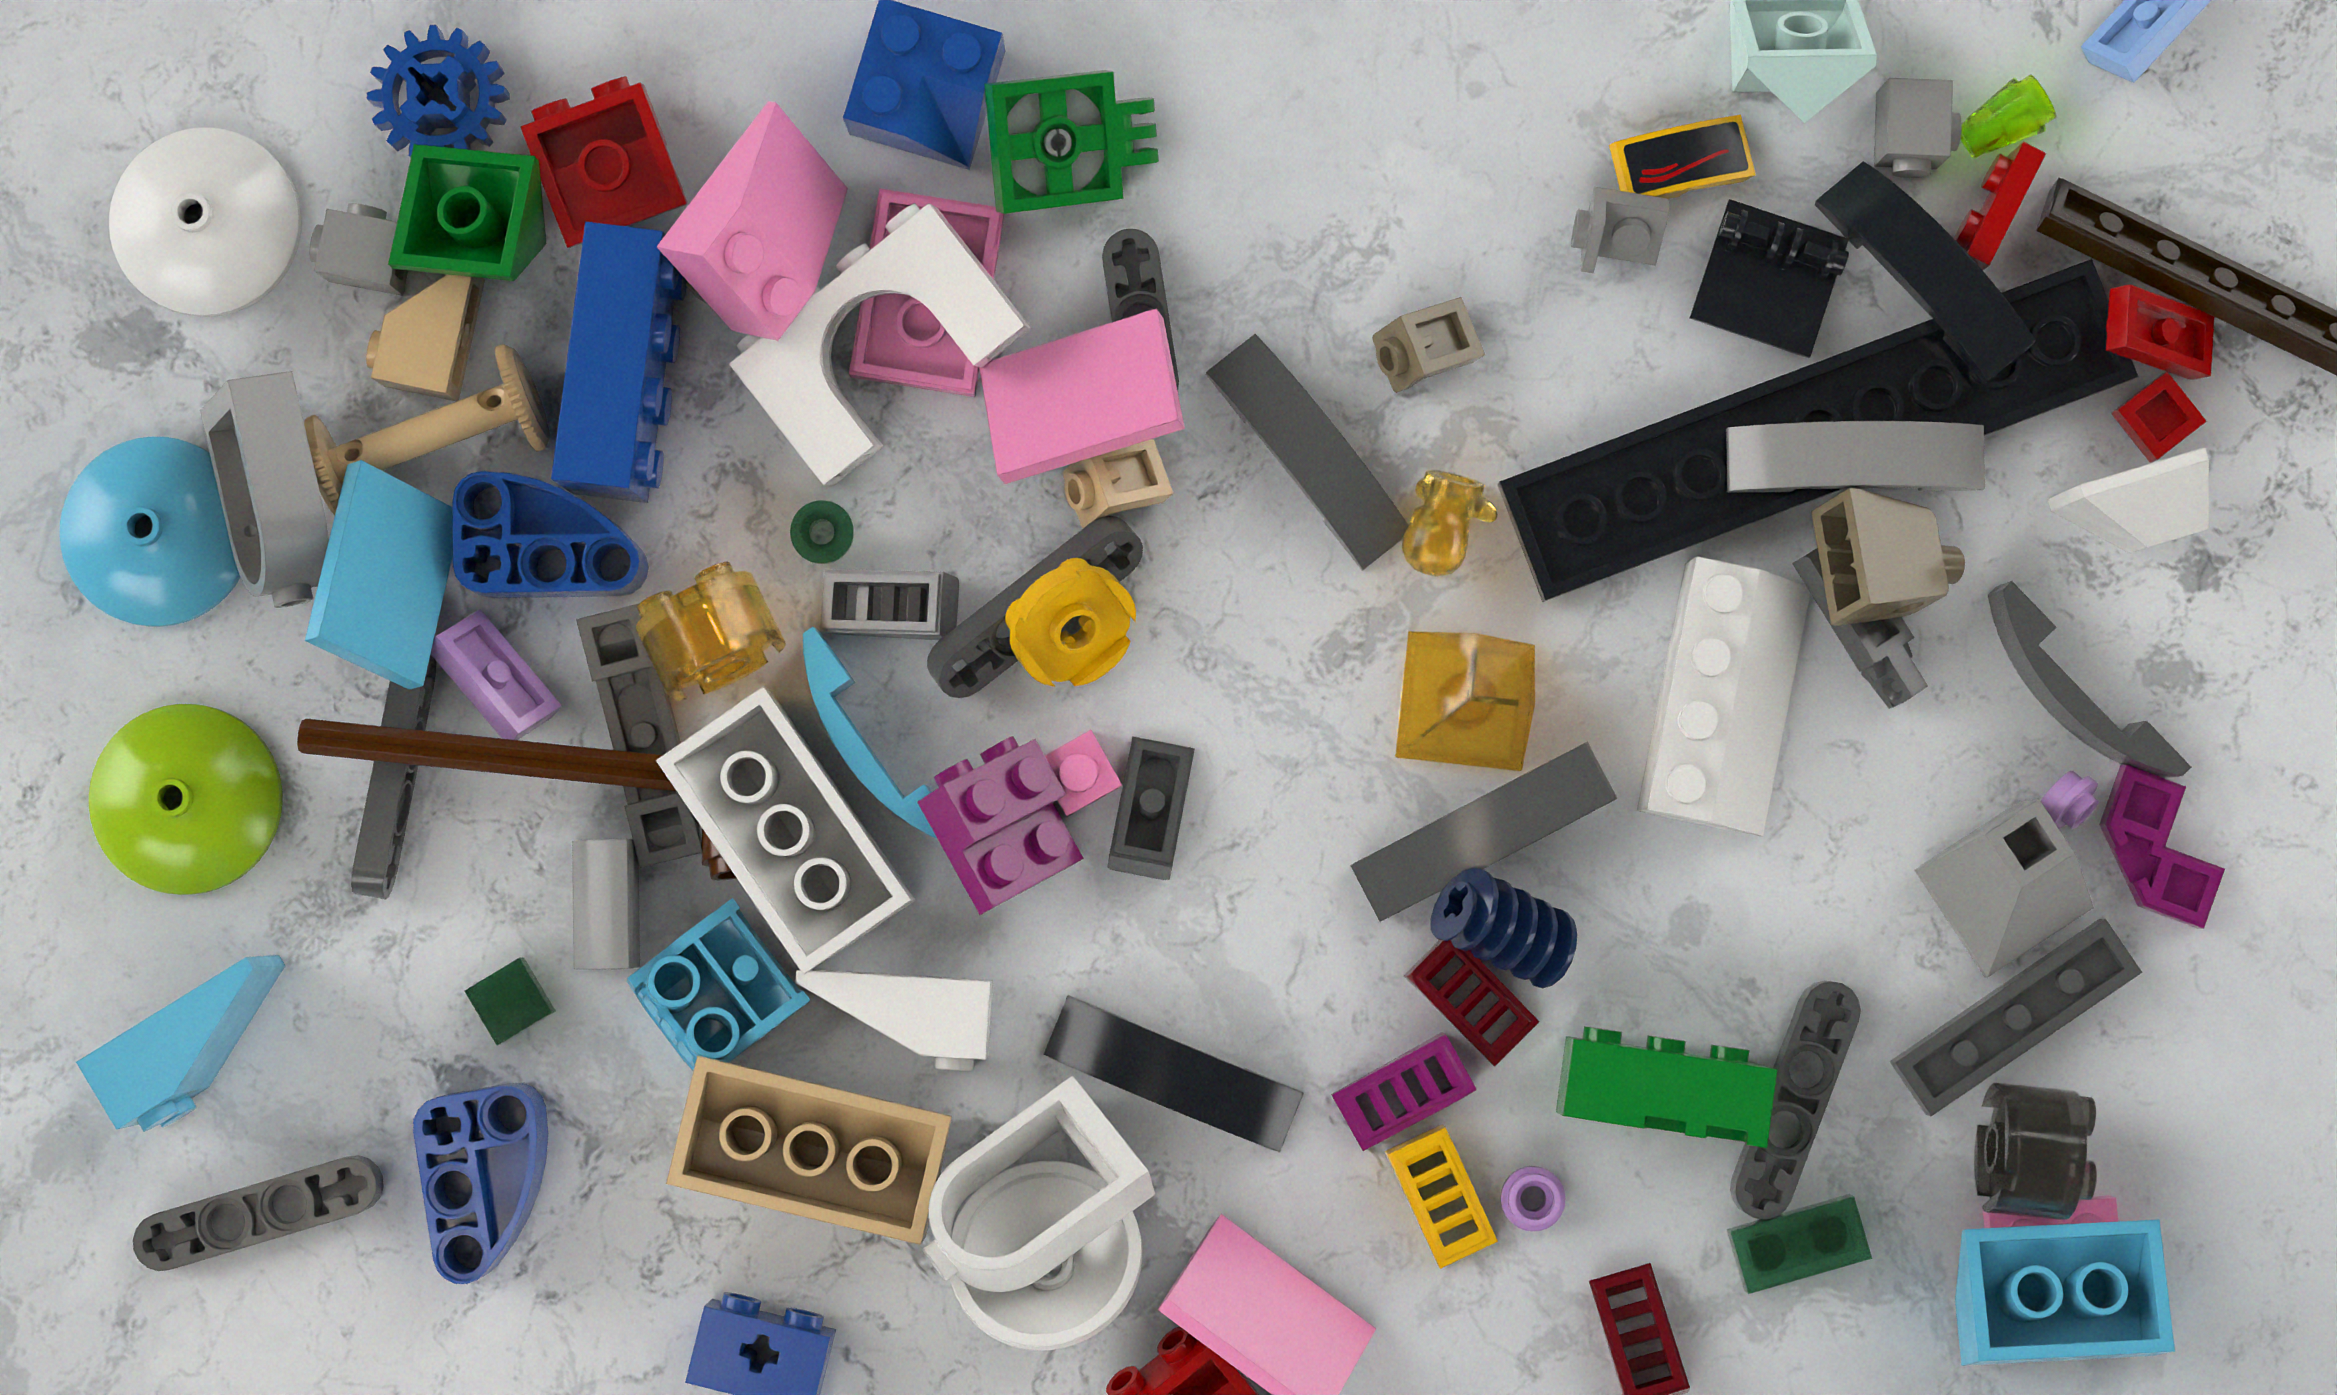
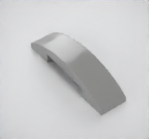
M1838 421L1728 427L1726 429L1727 492H1792L1795 489L1918 488V491L1985 489L1984 425L1915 421Z

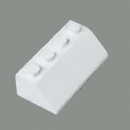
M1698 556L1685 563L1637 811L1757 836L1764 835L1810 598V592L1805 585L1761 569Z
M761 687L656 760L803 974H806L862 938L916 900L769 689Z

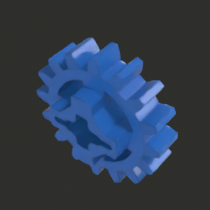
M430 25L427 40L420 42L410 30L404 32L407 48L401 52L394 47L386 45L383 50L390 59L391 64L387 69L383 67L371 68L370 73L382 84V89L367 92V100L373 106L384 108V110L372 118V121L380 131L393 129L386 141L397 152L405 148L409 143L408 156L410 158L414 144L472 150L470 144L475 140L488 147L494 143L486 132V128L489 123L505 125L507 119L495 108V103L510 100V93L504 86L493 84L505 73L497 61L484 63L490 54L485 44L478 41L468 48V36L463 30L456 28L449 40H445L438 26ZM446 57L441 63L421 64V62L428 59ZM477 79L479 97L476 109L473 112L470 109V92L477 85L474 81ZM404 80L406 82L407 100L399 108V92ZM425 81L433 89L437 87L440 91L446 92L449 96L448 100L456 107V110L451 111L445 104L440 105L438 102L431 100L428 96L430 93L421 83ZM437 128L457 129L444 135H431Z

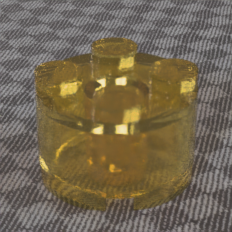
M728 561L717 563L702 570L695 576L696 585L675 595L670 590L656 593L643 600L636 607L641 617L635 627L670 700L680 701L688 699L683 688L699 684L703 694L728 686L767 664L768 660L763 651L772 645L779 653L785 648L786 642L752 573L747 571L734 572Z

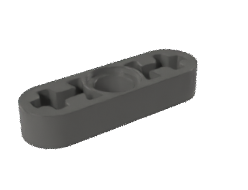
M1120 230L1107 240L1102 253L1111 321L1121 320L1124 313L1134 305L1143 304L1152 309L1157 308L1164 318L1178 391L1179 377L1158 247L1153 238L1141 230ZM1135 244L1137 254H1148L1149 260L1143 261L1139 265L1141 288L1154 283L1155 293L1134 291L1121 298H1117V288L1129 290L1125 266H1114L1113 259L1122 256L1124 245Z

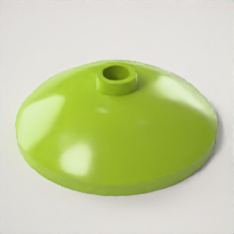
M174 704L159 707L143 713L128 722L104 747L94 767L89 787V814L92 828L100 847L112 864L128 878L144 887L178 895L200 894L217 890L233 883L250 871L271 845L279 826L283 805V791L279 770L272 753L261 737L250 726L230 713L197 704ZM172 786L178 787L183 796L182 803L174 810L169 809L164 802V795Z

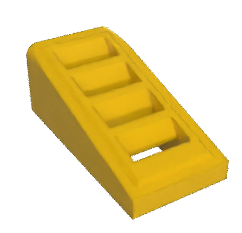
M1443 1124L1385 1151L1440 1269L1498 1242L1459 1154ZM1441 1151L1445 1162L1418 1175L1411 1176L1407 1166ZM1452 1174L1455 1185L1422 1200L1418 1191L1419 1188ZM1462 1196L1467 1207L1433 1223L1428 1213L1429 1211ZM1473 1219L1477 1231L1448 1245H1443L1439 1234Z

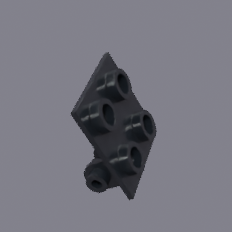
M1729 199L1689 319L1810 358L1837 275L1841 276L1848 260L1849 252L1845 250L1849 239Z

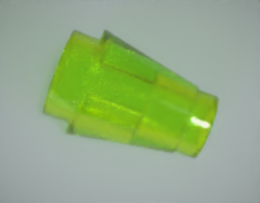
M2030 74L2020 81L2013 77L1967 117L1966 121L1961 123L1960 140L1970 156L1976 159L1984 153L1988 154L2046 132L2045 124L2057 117L2056 112L2045 90L2033 75Z

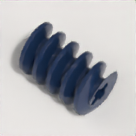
M1478 868L1464 870L1451 879L1441 891L1430 918V930L1435 938L1443 941L1451 940L1455 948L1463 951L1471 950L1474 957L1484 961L1490 960L1493 966L1505 971L1510 969L1514 977L1522 980L1529 979L1533 986L1542 989L1553 986L1564 977L1576 951L1577 929L1574 919L1568 912L1554 908L1548 902L1534 898L1524 890L1513 888L1509 882L1493 878L1489 872Z

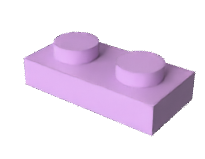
M481 609L435 636L431 655L502 739L519 740L551 719L561 708L562 705Z

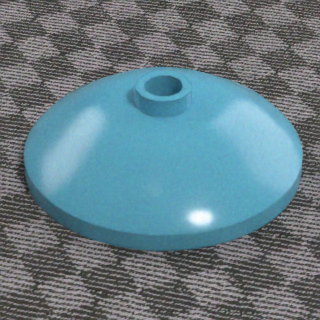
M143 437L115 445L97 456L83 469L71 486L65 499L60 519L59 537L63 560L70 577L80 592L98 609L108 615L142 626L162 627L185 623L200 617L217 606L228 596L241 578L229 540L211 456L205 449L192 443L169 437ZM149 516L153 523L152 531L148 536L138 538L135 534V524L139 518Z

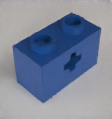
M725 1292L722 1301L711 1299L703 1308L685 1383L732 1395H820L836 1329L822 1326L824 1316L797 1308H786L785 1316L760 1311L761 1301L756 1298ZM761 1334L770 1337L769 1348L780 1352L779 1355H772L765 1364L756 1362L757 1351L746 1347L747 1344H754Z

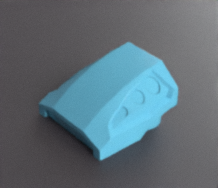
M733 898L681 935L626 980L645 1011L692 1071H694L697 1056L730 1063L810 1001L806 993L798 988L751 927Z

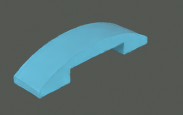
M814 626L803 633V655L806 674L816 708L833 744L857 778L880 802L911 826L937 839L917 803L932 792L931 789L923 784L904 797L835 697L856 682L820 631Z

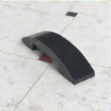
M1861 162L1815 201V206L1849 239V242L1856 249L1863 245L1945 331L1943 340L1986 385L2035 345L2036 340L2025 323L1971 256L1915 200L1866 162Z
M1070 995L1066 998L1043 1054L1132 1094L1277 1152L1281 1151L1304 1094L1302 1091L1249 1069L1236 1066Z

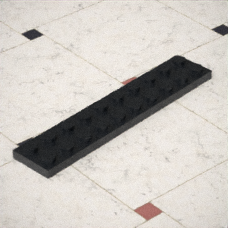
M2087 260L2002 292L2035 338L2036 343L1987 385L1943 340L1945 331L1934 319H1930L1500 481L1497 484L1542 602L1842 490L1795 489L1792 492H1727L1726 429L1728 427L1838 421L1944 422L1984 425L1985 436L2139 377L2132 359L2106 351V324L2109 301L2093 260Z

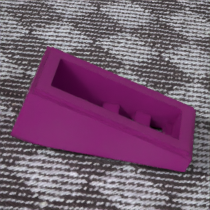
M1441 1032L1331 1095L1362 1151H1365L1450 1106L1477 1089L1447 1035ZM1432 1056L1436 1057L1451 1086L1442 1091L1439 1090L1424 1063V1060ZM1409 1068H1412L1428 1096V1099L1417 1104L1401 1075L1402 1072ZM1387 1080L1390 1081L1406 1110L1396 1117L1378 1087L1379 1084ZM1364 1092L1369 1096L1383 1121L1382 1125L1373 1130L1355 1097Z

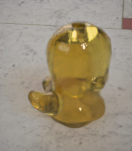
M1439 470L1426 471L1424 477L1417 482L1415 493L1424 502L1422 506L1415 508L1410 523L1403 535L1401 546L1405 560L1414 570L1431 576H1445L1452 574L1461 567L1467 553L1469 523L1472 517L1491 523L1498 516L1495 506L1483 496L1485 488L1483 483L1462 475Z

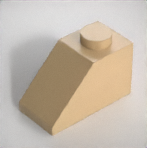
M447 274L385 314L381 331H373L367 347L366 364L368 368H373L371 378L387 388L459 401L485 279Z

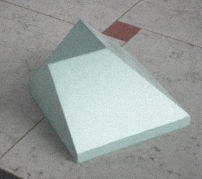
M1730 0L1732 92H1772L1798 118L1806 123L1876 66L1877 53L1859 0Z

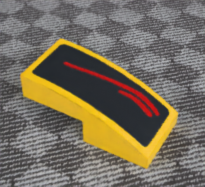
M1741 114L1654 131L1619 140L1609 145L1619 189L1624 192L1671 199L1677 198L1691 190L1744 182L1756 175Z

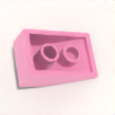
M768 101L657 245V248L732 331L778 341L816 290L848 188L776 102Z

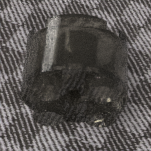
M1993 1083L1988 1088L1981 1106L1994 1108L1989 1126L1977 1125L1975 1137L1974 1177L1977 1196L1990 1197V1200L1982 1206V1209L1986 1213L2056 1220L2069 1219L2074 1213L2079 1199L2091 1200L2096 1188V1165L2094 1161L2087 1160V1136L2092 1135L2096 1121L2094 1099L2092 1097L2080 1096L2074 1090Z

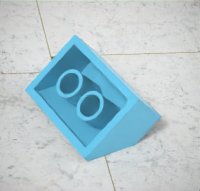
M2160 1219L1962 1230L1955 1294L1962 1366L2142 1357L2175 1352Z

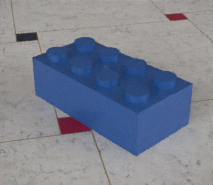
M585 221L551 475L553 481L572 494L648 503L650 488L658 489L660 486L664 454L661 450H655L658 425L667 426L672 404L671 388L663 387L666 362H676L680 344L679 325L672 324L674 301L684 300L687 290L686 284L688 282L657 248V245L666 235L663 231Z

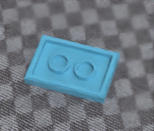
M362 460L347 464L305 641L409 690L423 686L453 557V507Z

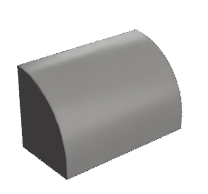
M633 839L572 841L574 969H631L640 967L639 862Z

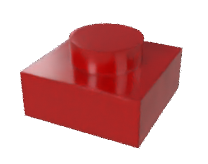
M2168 371L2159 375L2111 413L2150 463L2158 460L2207 422Z

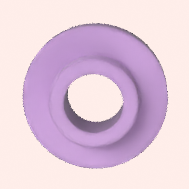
M2070 771L2048 790L2041 802L2059 829L2065 825L2075 829L2092 814L2099 802L2093 797L2098 783L2090 776L2082 779L2074 771Z
M1527 1166L1514 1171L1504 1182L1500 1196L1501 1206L1508 1220L1518 1228L1526 1231H1541L1555 1224L1561 1217L1565 1207V1191L1560 1180L1547 1169ZM1531 1186L1539 1187L1544 1195L1542 1205L1534 1210L1525 1209L1521 1204L1522 1192Z

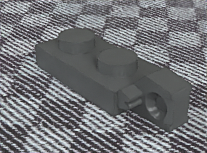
M1818 548L1792 564L1831 625ZM1902 617L1841 626L1831 625L1855 666L1861 672V675L1870 683L1889 709L1906 702L1928 687L1911 659L1913 655L1908 642L1915 637Z

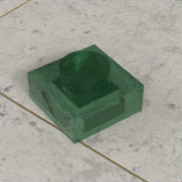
M524 957L517 958L465 990L466 995L497 1046L502 1045L556 1012Z

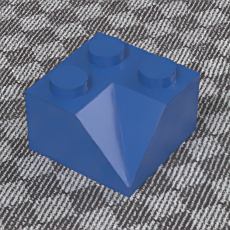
M879 0L843 115L849 135L970 170L987 114L984 84L997 81L1006 52L1002 32L893 0Z

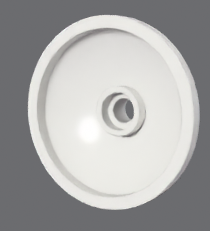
M192 128L172 133L155 141L138 154L126 168L116 186L111 201L109 214L110 239L116 259L130 282L149 299L169 310L184 315L197 317L223 316L255 304L268 295L283 279L298 249L301 235V209L298 195L288 173L277 159L261 145L248 137L225 129ZM192 204H201L203 209L201 218L193 224H187L184 219L186 209Z
M1037 1161L1015 1166L993 1177L971 1196L956 1219L952 1229V1240L963 1250L977 1256L999 1257L1013 1253L1098 1193L1107 1184L1098 1173L1086 1167L1063 1161ZM1132 1211L1061 1263V1271L1052 1278L1042 1277L1024 1288L1008 1292L981 1290L967 1284L956 1275L950 1278L951 1284L964 1312L972 1322L992 1338L1007 1345L1027 1350H1055L1069 1347L1098 1334L1127 1305L1136 1288L1141 1272V1234Z

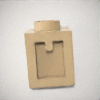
M1154 439L1072 463L1063 471L1065 496L1071 508L1076 511L1082 528H1085L1098 518L1112 513L1163 503L1174 494Z

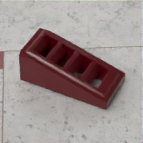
M1438 940L1404 975L1494 1067L1540 1022L1480 959L1473 956L1471 950H1459L1453 946L1451 940ZM1456 956L1463 965L1437 990L1429 981ZM1474 974L1481 983L1455 1008L1447 999ZM1491 991L1499 1000L1472 1026L1465 1016ZM1509 1009L1517 1018L1490 1044L1482 1035Z
M1651 1263L1590 1280L1589 1285L1622 1395H1682L1688 1393L1690 1386ZM1644 1287L1647 1299L1611 1309L1608 1297ZM1645 1314H1652L1653 1325L1619 1334L1616 1323ZM1659 1338L1662 1350L1627 1360L1624 1348ZM1667 1364L1670 1376L1635 1386L1632 1377L1633 1373Z

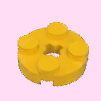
M1076 557L1067 559L1058 568L1044 574L1031 584L1023 595L1008 607L1005 614V622L1010 629V645L1015 657L1035 680L1044 685L1054 687L1055 685L1051 681L1063 682L1069 680L1075 687L1099 679L1115 667L1123 658L1131 642L1126 636L1130 627V617L1136 623V608L1129 592L1114 575L1104 568L1092 566L1084 559ZM1082 615L1078 619L1081 626L1078 632L1073 635L1066 630L1061 632L1066 622L1073 617Z

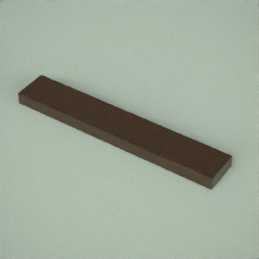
M2059 177L2050 189L2036 229L2037 232L2337 376V310Z

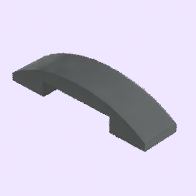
M1256 334L1206 372L1207 377L1244 423L1247 422L1321 514L1324 518V524L1362 571L1412 532L1402 514L1343 435L1291 372Z
M2013 581L1995 587L1988 594L1992 618L2010 661L2034 697L2065 729L2100 754L2122 765L2127 764L2162 778L2183 776L2192 768L2148 721L2130 723L2121 731L2054 662L2039 644L2057 627Z
M641 604L576 619L592 682L596 681L613 750L664 755L679 745L681 742L673 710ZM623 786L627 805L624 807L640 868L702 853L699 823L677 791Z

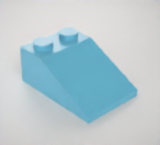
M279 955L245 957L76 1062L116 1130L140 1125L143 1132L159 1124L163 1128L197 1108L192 1098L210 1087L283 971L285 964Z

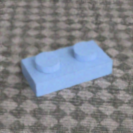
M2124 0L2083 43L2081 49L2090 64L2134 83L2211 0Z

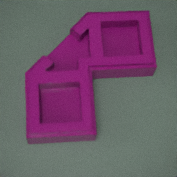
M2127 764L2120 765L2099 825L2137 906L2189 926L2204 929L2225 868L2165 847L2186 786Z

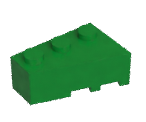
M1584 1026L1583 1038L1566 1036L1556 1106L1558 1114L1566 1117L1642 1129L1651 1128L1685 1133L1686 1136L1699 1138L1714 1137L1747 1142L1746 1145L1767 1148L1778 1069L1748 1062L1750 1050L1711 1044L1710 1056L1685 1053L1686 1041L1649 1035L1647 1036L1646 1047L1621 1044L1622 1032L1586 1026Z

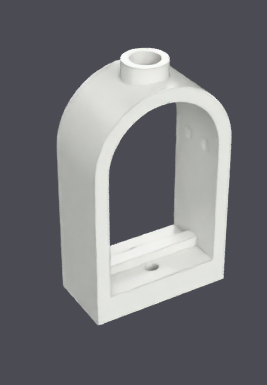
M1071 1076L962 1154L942 1172L931 1192L928 1208L930 1227L936 1240L923 1248V1251L945 1281L956 1275L967 1284L990 1292H1008L1024 1288L1042 1278L1154 1196L1155 1191L1149 1171L1074 1076ZM1061 1128L1064 1129L1107 1184L1098 1193L1013 1253L999 1257L977 1256L963 1250L952 1240L953 1220L963 1201L975 1190Z

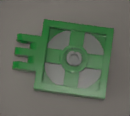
M1099 70L984 84L996 212L1007 214L1124 199L1121 167L1159 162L1157 148L1143 147L1134 150L1133 140L1157 137L1156 123L1132 124L1131 117L1133 114L1143 115L1154 112V98L1116 101L1113 71Z

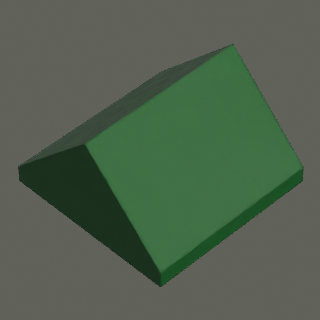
M414 144L388 265L392 269L515 281L547 244L539 160L535 156Z

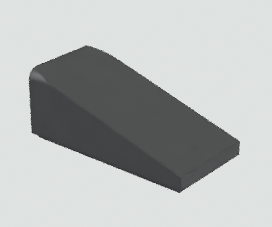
M1132 736L1107 868L1160 880L1170 879L1195 748Z

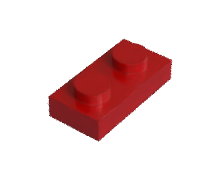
M2026 142L2021 143L2007 157L2000 153L1997 155L1981 184V188L1989 191V194L1980 212L1971 209L1954 237L1982 270L1990 266L2046 155L2045 152Z
M2131 284L2111 288L2106 324V351L2166 372L2168 371L2189 380L2210 377L2215 317L2194 307Z

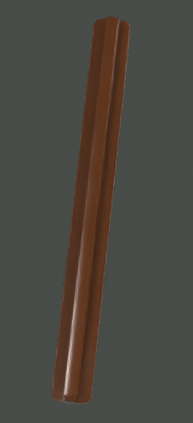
M316 719L302 720L298 730V751L304 754L676 791L656 762L663 755Z

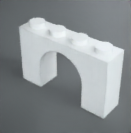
M915 203L906 207L885 226L890 233L885 239L871 250L866 243L862 244L841 259L836 265L840 275L822 289L818 285L816 286L813 295L778 341L748 334L737 344L741 354L729 363L823 485H836L883 447L845 398L833 375L831 363L833 340L839 325L853 308L869 298L883 294L909 295L923 303L935 315L971 363L981 368L1031 329L940 210L930 203L921 210Z

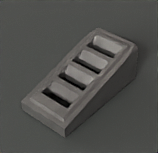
M824 569L820 633L940 640L957 627L959 580L948 573L935 571ZM848 585L857 586L855 620H846ZM874 587H882L880 621H872ZM900 588H908L906 621H898ZM929 590L927 622H924L926 591Z

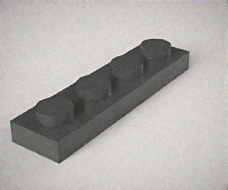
M2098 919L1892 1059L1890 1063L1925 1115L1933 1116L2143 972L2106 919Z

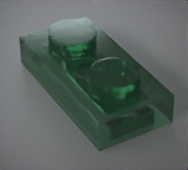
M1850 1194L1784 1212L1776 1218L1760 1219L1726 1229L1744 1291L1748 1294L1872 1259L1855 1198Z

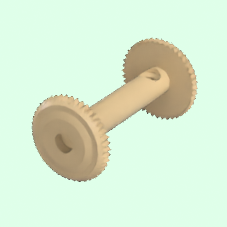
M505 344L496 346L494 349L504 384L336 446L330 432L318 416L312 415L307 417L304 421L319 491L334 516L347 464L359 460L383 471L518 420L521 424L522 430L536 452L544 450L550 439L545 410L534 381L518 352Z

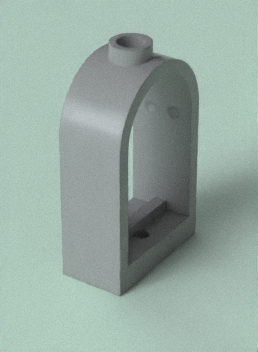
M289 371L227 380L200 410L238 572L251 595L259 597L272 594L275 608L309 602L313 600L311 588L318 587L329 539L324 508L293 373Z

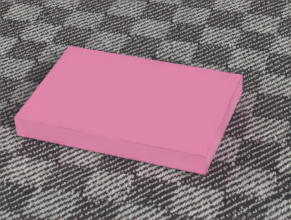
M879 188L870 250L890 234L885 226L899 212L914 203L920 210L930 203L940 210L994 280L1005 214L996 212V207ZM883 294L860 303L849 376L851 378L975 397L979 367L971 363L939 320L923 303L904 294Z
M1157 308L990 361L982 368L979 367L997 476L1004 484L1185 429L1164 318Z
M1222 1214L1211 1225L1158 1308V1311L1271 1395H1339L1376 1330L1375 1327Z

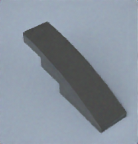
M1585 742L1350 866L1379 922L1442 891L1451 879L1462 871L1471 868L1483 870L1616 800L1617 796L1589 743Z

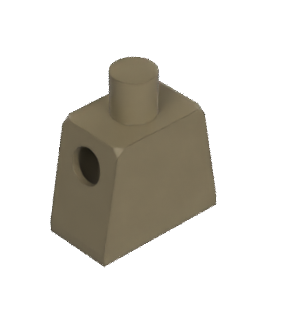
M1848 488L1811 511L1831 625L1841 626L1914 614L1945 597L1949 589L1948 584L1957 583L1964 573L1965 558L1962 551L1956 546L1941 545L1936 516L1929 508L1858 488Z

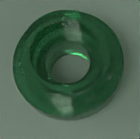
M826 500L813 501L804 505L795 514L790 526L791 542L799 555L807 561L815 564H830L841 559L851 548L854 540L853 522L848 513L838 504ZM819 522H829L834 527V536L827 544H817L812 540V529Z

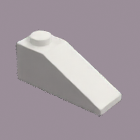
M800 969L796 970L797 984L920 1056H934L935 1068L972 1071L974 1059L986 1060L989 1056L993 980L812 969L803 974Z

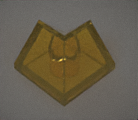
M1408 631L1395 758L1522 771L1535 708V645L1478 633Z

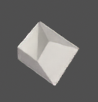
M2201 448L2078 485L2047 499L2051 512L2120 549L2133 553L2150 546L2209 529V459L2206 449Z

